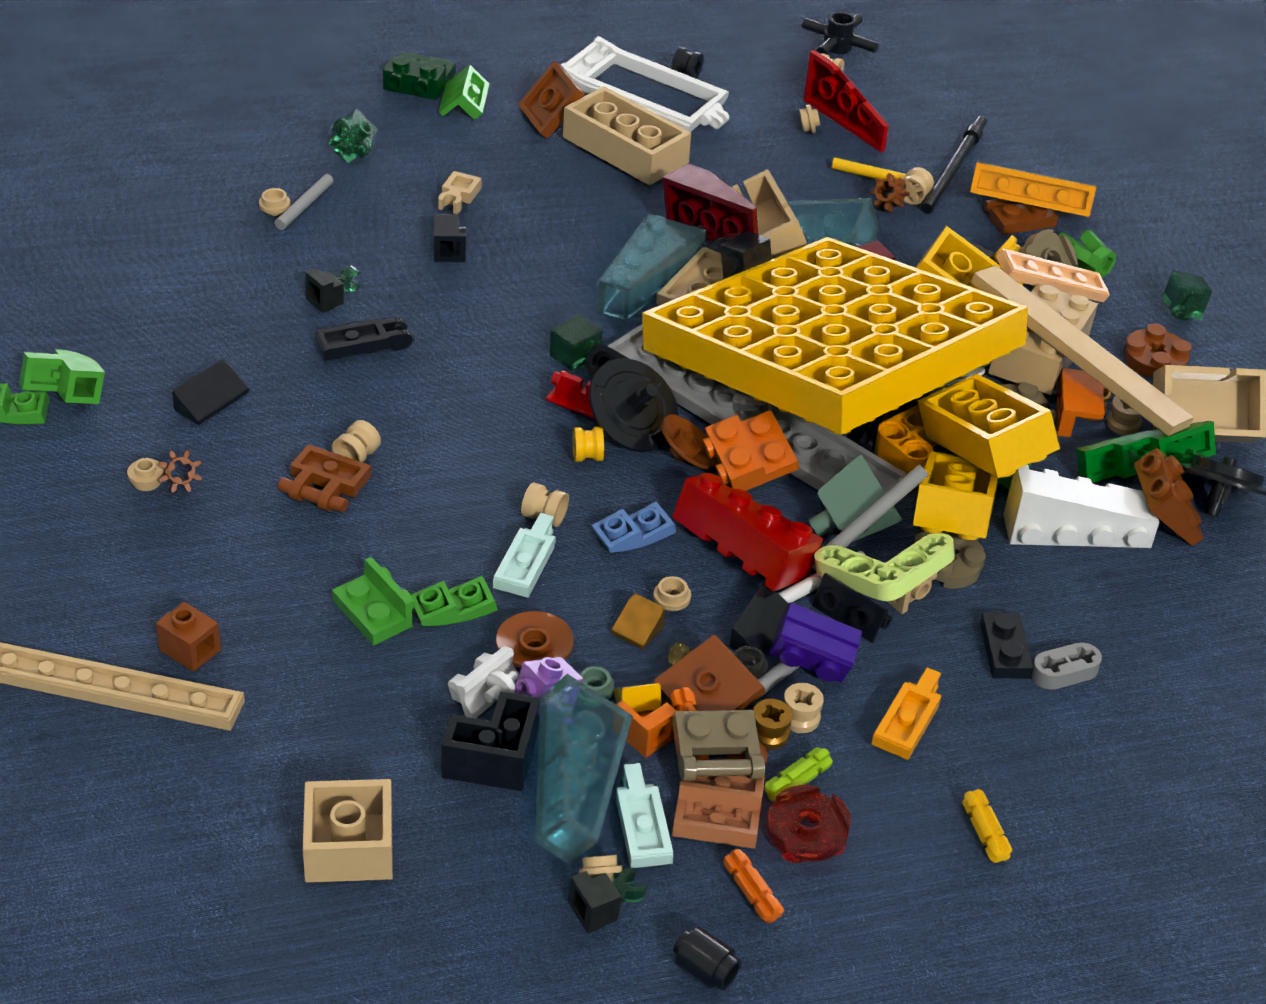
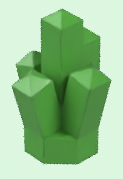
M1083 231L1080 236L1083 243L1066 233L1061 232L1058 235H1064L1072 243L1078 259V268L1098 272L1102 278L1110 273L1116 262V252L1107 248L1093 231Z

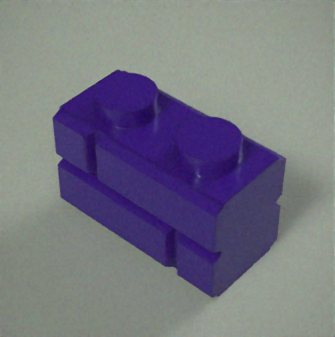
M790 602L778 622L769 654L780 658V661L787 666H800L813 671L824 681L842 683L855 662L862 631Z

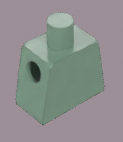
M861 454L818 490L817 494L826 509L808 521L819 537H823L837 527L842 532L885 494L884 489ZM893 506L854 541L902 521L896 508Z

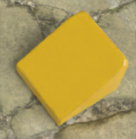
M659 683L614 689L617 703L624 701L636 712L652 711L661 706V686Z

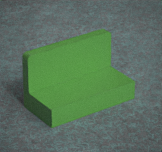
M468 65L446 83L438 112L444 116L459 105L474 120L483 114L489 83L471 65Z

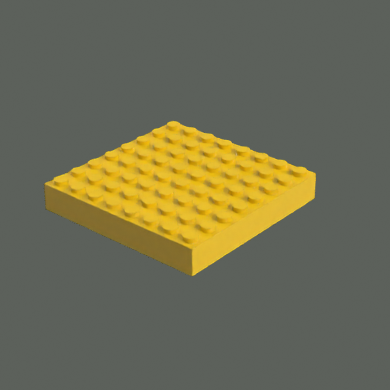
M826 237L642 312L643 349L657 355L660 359L674 362L684 369L704 375L707 379L723 383L730 389L739 390L753 396L755 400L767 402L778 407L781 411L790 412L803 418L806 422L818 424L829 429L834 434L842 435L849 433L852 429L866 422L875 420V418L891 410L898 409L899 406L913 399L922 397L925 393L943 387L946 383L960 376H965L968 372L987 365L991 361L1010 354L1013 350L1025 345L1028 307Z

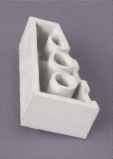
M1028 465L1017 469L1013 474L1003 514L1009 543L1015 545L1151 548L1159 525V519L1150 512L1144 492L1141 490L1110 483L1105 487L1092 484L1089 478L1078 476L1076 480L1060 477L1058 471L1045 468L1043 472L1029 470Z

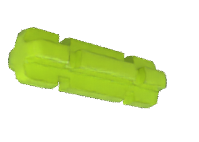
M816 747L805 758H800L780 772L779 778L775 776L764 785L767 798L771 802L781 803L791 795L792 791L795 793L815 779L819 772L822 774L829 769L833 763L830 752L826 748Z

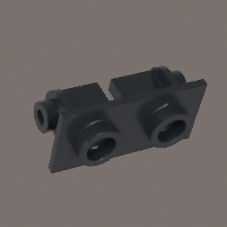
M824 573L811 606L838 622L861 630V636L873 643L880 627L886 629L892 621V616L888 615V610L831 575Z

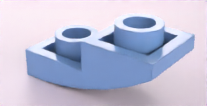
M657 501L629 516L624 509H621L592 525L593 531L610 553L641 548L676 533L674 522Z

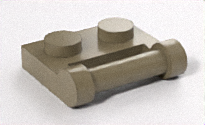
M754 710L674 712L672 725L681 781H695L696 777L748 775L749 779L764 778L765 761L760 752ZM744 754L745 759L696 760L693 755Z

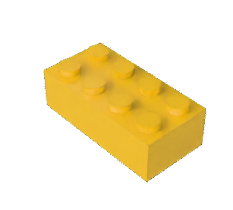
M979 374L970 376L917 401L927 438L996 478L1011 476L1017 469L1029 463L1040 462L1048 454L1060 449L1051 410Z

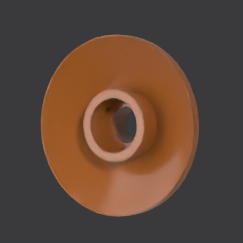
M671 414L661 421L662 432L671 446L670 451L676 459L681 462L687 461L703 469L715 467L718 461L716 457L711 459L708 457L702 439L707 438V436L697 426L683 417Z
M527 611L509 617L500 625L496 634L497 650L503 646L512 648L514 653L512 664L515 667L521 668L525 661L541 660L546 657H562L566 660L573 650L574 636L571 628L561 618L547 612Z

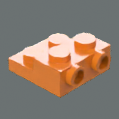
M772 410L744 421H740L738 415L705 427L707 438L702 439L706 453L710 459L716 457L719 463L715 465L718 477L722 479L724 485L728 483L732 489L747 491L799 469L798 460Z

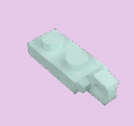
M540 513L532 529H519L494 575L493 588L529 598L554 550L556 536H552L554 516Z
M640 763L625 764L624 777H622L624 787L617 788L616 803L630 868L672 864L673 849L658 786H654V784L645 785Z

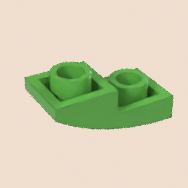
M8 383L0 384L1 423H45L50 403L47 391H24L12 394Z
M483 575L449 590L445 581H442L411 594L414 601V609L422 626L460 623L498 611L496 602Z

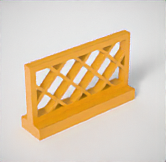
M977 162L970 193L1089 217L1097 186Z

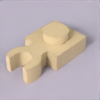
M453 171L442 186V193L438 197V209L442 210L446 205H453V213H459L462 210V203L470 204L481 190L482 178Z

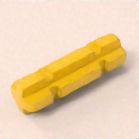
M980 789L966 792L962 804L967 814L972 816L970 820L981 843L987 846L985 851L989 859L993 863L1007 861L1010 858L1012 847L1007 837L1002 836L1004 831L992 807L988 805L989 801L985 793Z

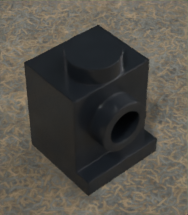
M434 214V262H466V227H459V214Z

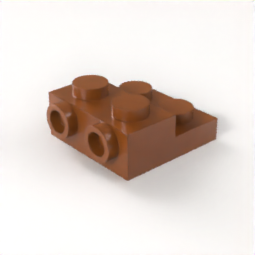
M1155 448L1134 463L1151 513L1193 546L1204 539L1199 526L1202 519L1190 501L1193 498V494L1182 479L1183 467L1174 456L1167 457L1158 448Z

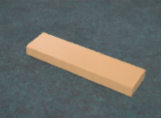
M1001 249L996 256L1001 269L1017 282L1036 286L1037 283L1052 285L1059 291L1071 295H1082L1090 300L1102 303L1110 296L1098 272L1007 249Z

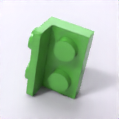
M372 557L364 560V575L332 589V601L373 646L412 627V610L414 609L412 596L406 589H401L392 579L388 569L381 567Z

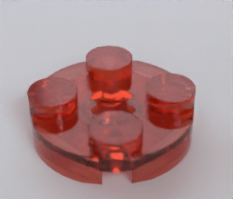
M812 785L789 787L776 796L775 802L768 810L766 830L774 846L782 851V856L785 860L791 863L822 861L839 855L845 850L851 826V816L847 806L839 797L833 793L832 798L820 794V788ZM807 818L810 823H818V825L815 827H805L801 822L802 819Z

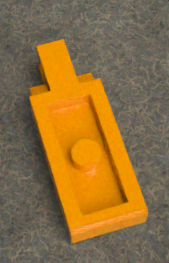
M927 667L917 685L911 682H904L874 732L871 745L909 760L939 708L942 695L937 694L936 691L941 676L940 672Z

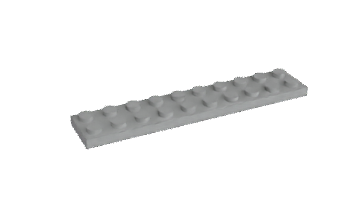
M643 324L608 345L628 358L640 361L653 368L667 382L677 404L711 425L738 415L740 421H744L772 410L798 460L799 469L791 472V474L817 490L860 454L869 465L885 493L907 475V473L841 434H834L825 427L806 422L795 414L781 411L778 407L767 402L755 400L753 396L739 390L730 389L723 383L707 379L702 374L684 369L674 362L660 359L657 355L644 350Z

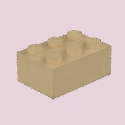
M768 169L743 181L752 204L757 207L758 234L770 238L772 259L808 245L796 216ZM738 184L731 187L742 195Z
M1164 365L1154 371L1153 386L1192 415L1194 418L1191 423L1214 422L1215 442L1255 443L1266 438V370L1236 368L1230 371V368Z

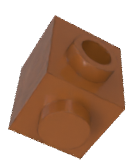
M185 601L171 612L163 615L156 622L159 650L192 672L221 651L218 622Z

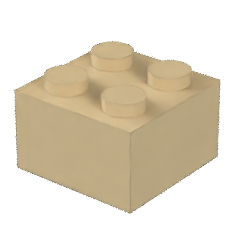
M391 779L305 782L303 824L305 883L393 879Z

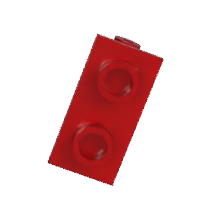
M564 370L554 372L551 384L555 385V388L546 396L545 400L595 419L589 401L591 381L584 388L583 378L569 374Z

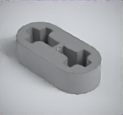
M1083 642L1044 651L1034 659L1031 678L1036 685L1049 690L1088 681L1095 678L1098 674L1102 655L1095 646Z

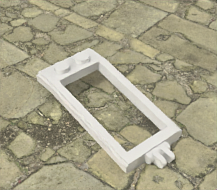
M600 36L595 38L594 42L568 62L561 64L584 93L590 94L605 86L689 132L693 131L699 124L704 126L709 124L719 129L729 120V114L721 106L727 100L729 91L624 51ZM613 64H616L708 102L692 116L688 117L598 81L595 78Z

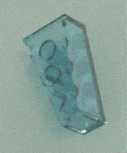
M647 214L599 279L597 312L628 320L651 302L652 295L658 293L705 246L706 230L665 219L660 215Z
M566 674L540 697L535 843L570 864L599 840L633 715L569 674Z

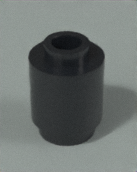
M696 927L692 931L685 930L679 936L673 948V952L676 954L675 965L707 987L714 988L716 986L721 991L725 990L733 982L742 964V960L735 956L734 949L701 927Z

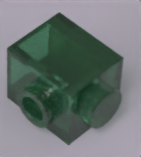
M1172 270L1162 300L1174 317L1182 320H1189L1190 317L1202 320L1213 290L1202 276Z
M581 314L550 329L549 356L571 371L586 364L589 352L594 347L602 345V328Z

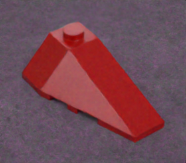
M815 50L810 51L803 101L878 151H885L889 125L853 81L834 62Z

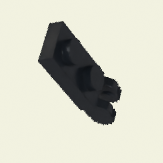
M400 317L382 320L378 318L320 329L315 332V341L324 361L363 353H373L389 349V347L394 351L409 348L414 338L412 333L407 330L406 321Z

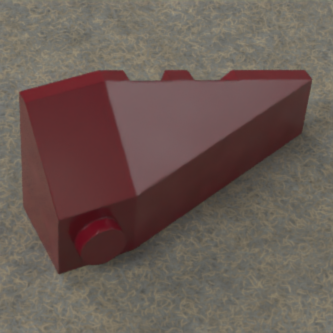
M687 164L662 177L667 233L687 241H696L700 238L716 240L727 237L732 239L745 231L758 234L757 207L711 171Z

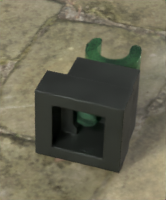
M352 265L346 266L336 277L328 270L321 272L315 268L307 271L305 299L322 313L332 310L334 307L343 304L344 290L355 291L360 288V285L352 278L360 275L361 272Z
M635 868L623 870L619 877L613 881L610 880L606 873L591 878L587 871L571 876L567 902L587 933L617 921L621 902L634 903L644 899L646 884L643 883L638 886L628 885L634 882Z

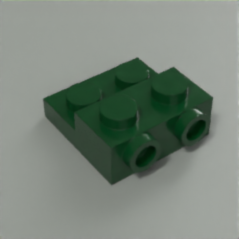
M402 52L400 56H392L384 67L383 90L438 100L444 91L446 83L456 73V63L446 61L443 58H430L419 56L413 52Z

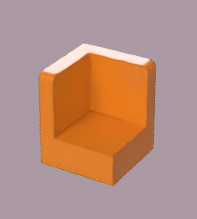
M621 701L615 705L613 730L647 758L674 739L672 717L676 710L666 702L653 712H636L624 701Z

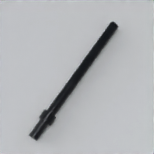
M978 116L974 123L965 130L963 141L921 206L924 213L930 214L970 149L981 139L983 135L982 130L987 123L985 117Z

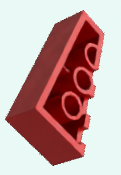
M702 473L685 479L672 518L702 540H715L718 542L717 551L724 556L738 557L744 561L742 569L753 576L759 572L766 577L764 585L773 592L809 577L815 562L814 554L820 549L823 538L812 533L813 530L810 526L788 520L782 516V512L779 509L757 503L752 500V496L748 492L732 489L724 485L720 477L711 473Z

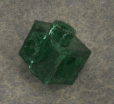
M356 108L346 117L341 116L334 122L330 128L333 132L327 143L332 146L335 153L350 163L356 157L363 158L373 148L371 142L377 128Z

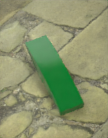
M1214 422L1191 423L1189 427L1170 436H1167L1159 429H1154L1076 449L1078 474L1080 477L1091 479L1092 483L1113 476L1125 479L1137 475L1134 463L1155 448H1158L1167 457L1174 456L1179 463H1189L1192 454L1205 458L1216 455Z

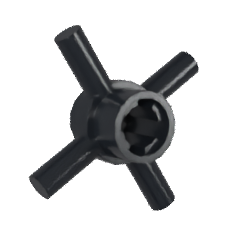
M834 12L829 15L828 25L808 18H804L802 22V28L823 35L825 42L816 50L820 54H828L829 52L846 54L851 51L852 46L876 53L879 43L856 35L855 28L863 21L862 16L859 14L853 16L846 12Z

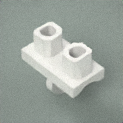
M503 646L493 655L484 652L475 660L474 670L467 676L457 674L448 681L451 697L462 704L465 717L477 718L498 700L500 691L516 694L515 685L519 673L512 664L514 656L512 648Z

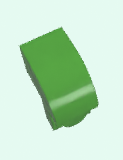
M55 349L54 354L24 352L19 385L22 390L58 392L65 403L99 404L105 372L92 358L72 351Z

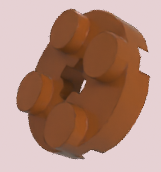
M1149 324L1147 329L1137 330L1127 337L1123 352L1126 354L1125 362L1131 369L1144 376L1153 378L1154 371L1164 365L1187 366L1192 346L1188 341L1167 332L1164 326Z

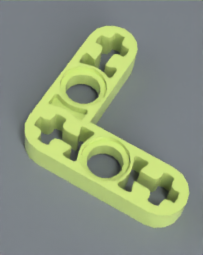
M933 533L921 538L886 563L838 545L824 546L814 554L817 575L823 578L824 573H827L855 591L881 601H892L904 596L950 564L955 558L953 538L944 533Z

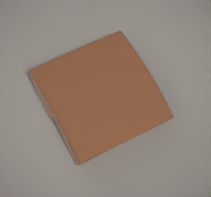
M748 775L706 776L696 777L695 781H681L672 836L755 849L765 775L763 779H749Z

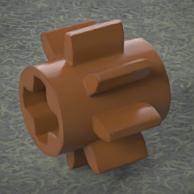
M891 173L887 174L886 179L880 180L876 178L877 184L875 189L870 190V193L878 198L875 200L874 205L878 208L884 206L885 210L889 213H892L893 207L900 206L903 208L904 204L902 202L905 196L910 195L909 192L902 188L906 181L902 178H898L895 181V177Z
M171 450L168 452L170 462L157 463L159 468L164 469V476L160 477L157 481L160 483L167 480L171 484L170 493H174L178 486H183L184 491L187 493L191 492V486L188 482L191 480H202L200 475L195 474V468L202 462L195 461L192 463L188 459L190 455L189 450L184 451L182 457H176V454ZM174 462H177L180 467L186 465L188 468V472L184 474L185 481L182 482L180 477L173 478L170 472L175 469Z

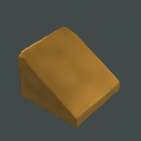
M634 593L612 627L611 634L643 650L664 628L665 608Z

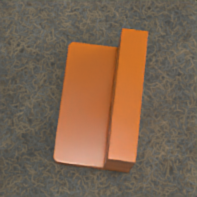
M1062 368L1056 390L1057 436L1071 437L1076 417L1103 419L1105 414L1103 385L1084 370Z

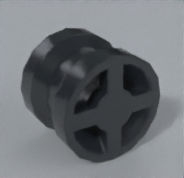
M680 47L673 57L671 69L697 79L703 67L704 56L700 52L691 53L687 48Z

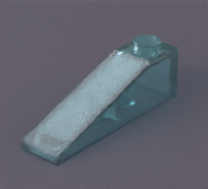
M871 198L787 201L807 241L816 242L829 237L857 247L874 242L879 223Z

